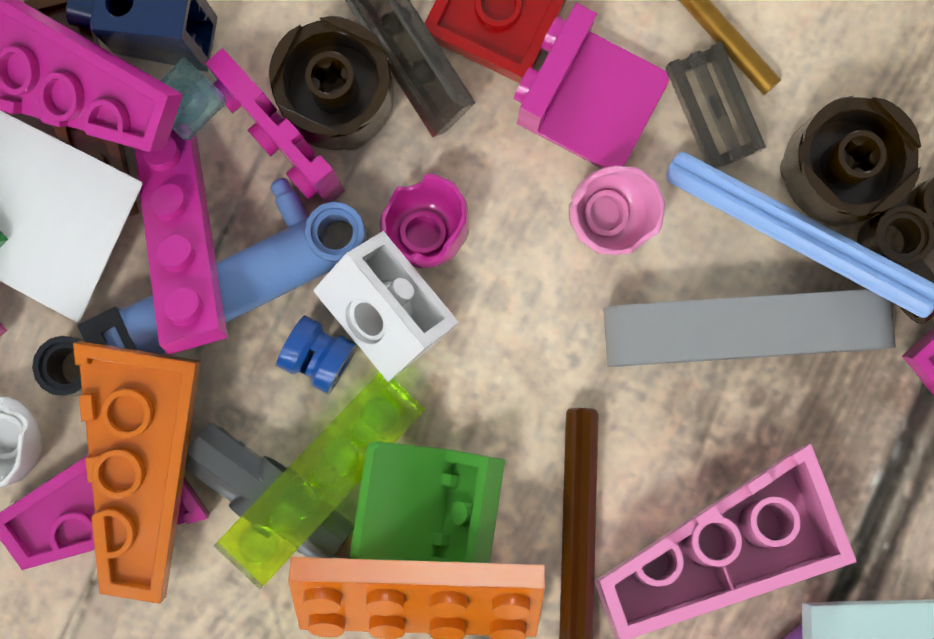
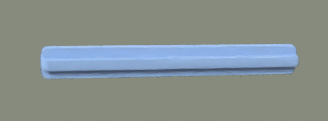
M679 152L669 165L666 173L667 180L674 186L921 318H926L934 310V283L686 152Z

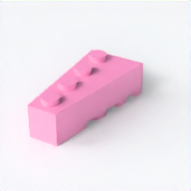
M808 444L787 454L594 581L613 637L615 639H632L857 561L811 444Z

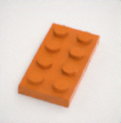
M291 557L288 582L299 629L308 630L311 634L319 637H337L342 635L344 631L369 632L371 636L380 639H397L403 637L405 633L429 634L434 639H463L465 635H488L491 639H525L526 637L537 636L545 590V566L532 564Z

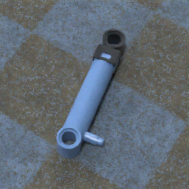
M280 178L272 182L271 190L276 198L275 203L288 228L216 263L225 323L330 272L347 252L369 240L366 226L356 210L345 203L329 202L317 207L308 217L296 191L292 190L287 179ZM336 222H345L351 225L353 234L348 245L337 250L324 246L323 233L329 225ZM153 294L124 309L115 306L78 324L77 326L83 339L69 336H58L48 339L38 348L34 355L32 369L35 380L43 390L52 395L79 397V395H82L81 375L73 382H69L64 377L62 371L63 361L66 356L74 352L73 343L83 341L157 354L167 353L159 345Z

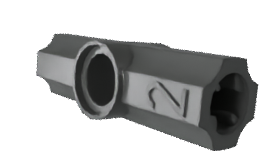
M209 423L188 447L186 470L228 499L231 510L245 522L265 534L273 535L275 533L304 556L311 558H334L354 530L355 524L306 490L307 484L299 476L268 456L260 457L245 446L243 442L235 439L225 429L217 426L215 423Z

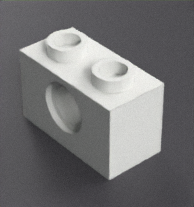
M384 231L347 252L313 290L388 382L420 359L459 323Z

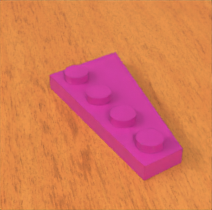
M0 0V111L40 118L41 122L57 127L69 126L85 131L86 135L148 152L166 149L183 97L182 93L22 1Z

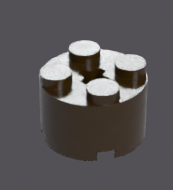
M321 17L320 21L312 22L303 27L300 24L288 31L274 50L269 66L270 85L274 100L284 118H287L307 143L327 150H356L373 138L385 125L393 106V81L386 54L375 35L366 27L344 17ZM338 77L342 78L344 86L341 89L334 88L330 93H325L322 86L324 82L334 84Z
M853 96L842 97L823 107L793 134L787 144L784 158L781 161L780 173L793 201L810 217L833 227L859 223L894 207L912 191L918 181L921 167L918 168V148L921 147L919 133L909 116L901 108L888 100L872 97L871 99ZM847 154L855 160L851 167L846 162Z

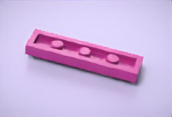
M186 125L171 130L165 150L148 152L135 148L138 180L143 183L140 189L158 341L159 345L168 354L228 338L198 140L190 126Z

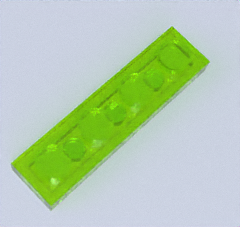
M379 372L215 543L214 547L258 589H261L361 481L368 445L373 441L395 443L424 412L425 408L394 379L388 382Z

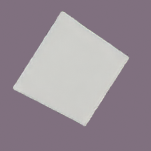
M0 111V231L8 239L0 248V281L69 319L80 322L143 183Z

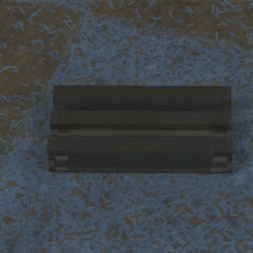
M722 42L712 45L706 51L701 52L699 50L690 54L688 58L683 60L676 59L667 64L665 69L706 164L719 169L759 153L766 148ZM709 63L712 64L745 143L743 146L739 143L707 67ZM694 71L707 106L726 147L727 152L723 154L718 152L686 72Z

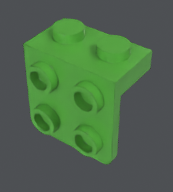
M383 441L371 442L367 447L350 551L351 559L490 563L505 459L452 449Z

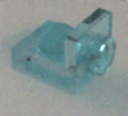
M185 57L160 80L183 94L172 127L183 140L188 141L192 139L226 104V97Z

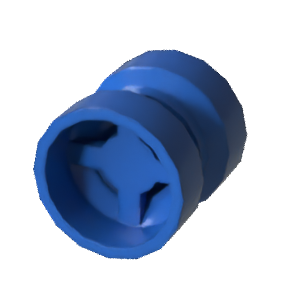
M304 315L295 325L283 345L276 366L290 374L302 373L310 378L313 387L329 395L350 363L357 344L342 335L336 337L328 335L323 331L321 323Z

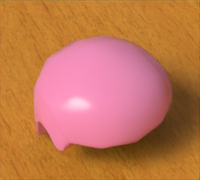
M619 165L604 167L586 177L571 195L569 222L577 239L597 254L621 255L633 253L647 240L657 235L662 228L665 200L657 182L639 168Z

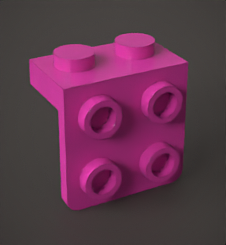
M576 2L567 20L557 16L549 28L541 46L549 54L540 71L538 72L529 67L513 98L522 103L519 109L517 125L601 169L616 165L625 166L669 82V77L663 69L592 33L597 13Z

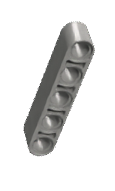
M869 289L628 304L603 308L607 367L896 348L892 302Z

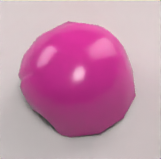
M425 174L419 183L406 187L398 186L395 189L389 204L385 206L380 216V233L382 231L386 233L413 267L427 269L439 266L453 259L467 240L469 234L467 202L454 182L435 174Z

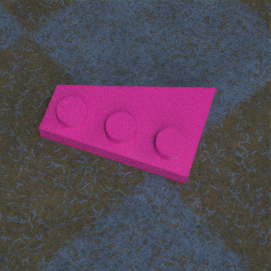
M223 48L205 63L217 79L209 88L232 114L242 107L251 117L255 124L247 131L270 157L280 150L293 167L285 174L308 200L317 193L325 203L333 202L345 191L333 168L321 155L315 156L316 153L301 133L287 118H281L276 112V107Z
M89 454L0 512V540L21 570L90 552L95 549L91 518L95 514L92 482L88 483L85 461ZM185 476L177 525L205 520L210 515V512Z

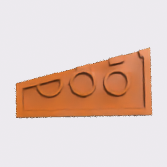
M83 341L73 343L75 365L80 366L82 395H79L81 422L85 421L89 451V456L85 458L88 483L92 482L95 514L91 518L99 593L160 604L167 595L201 361Z

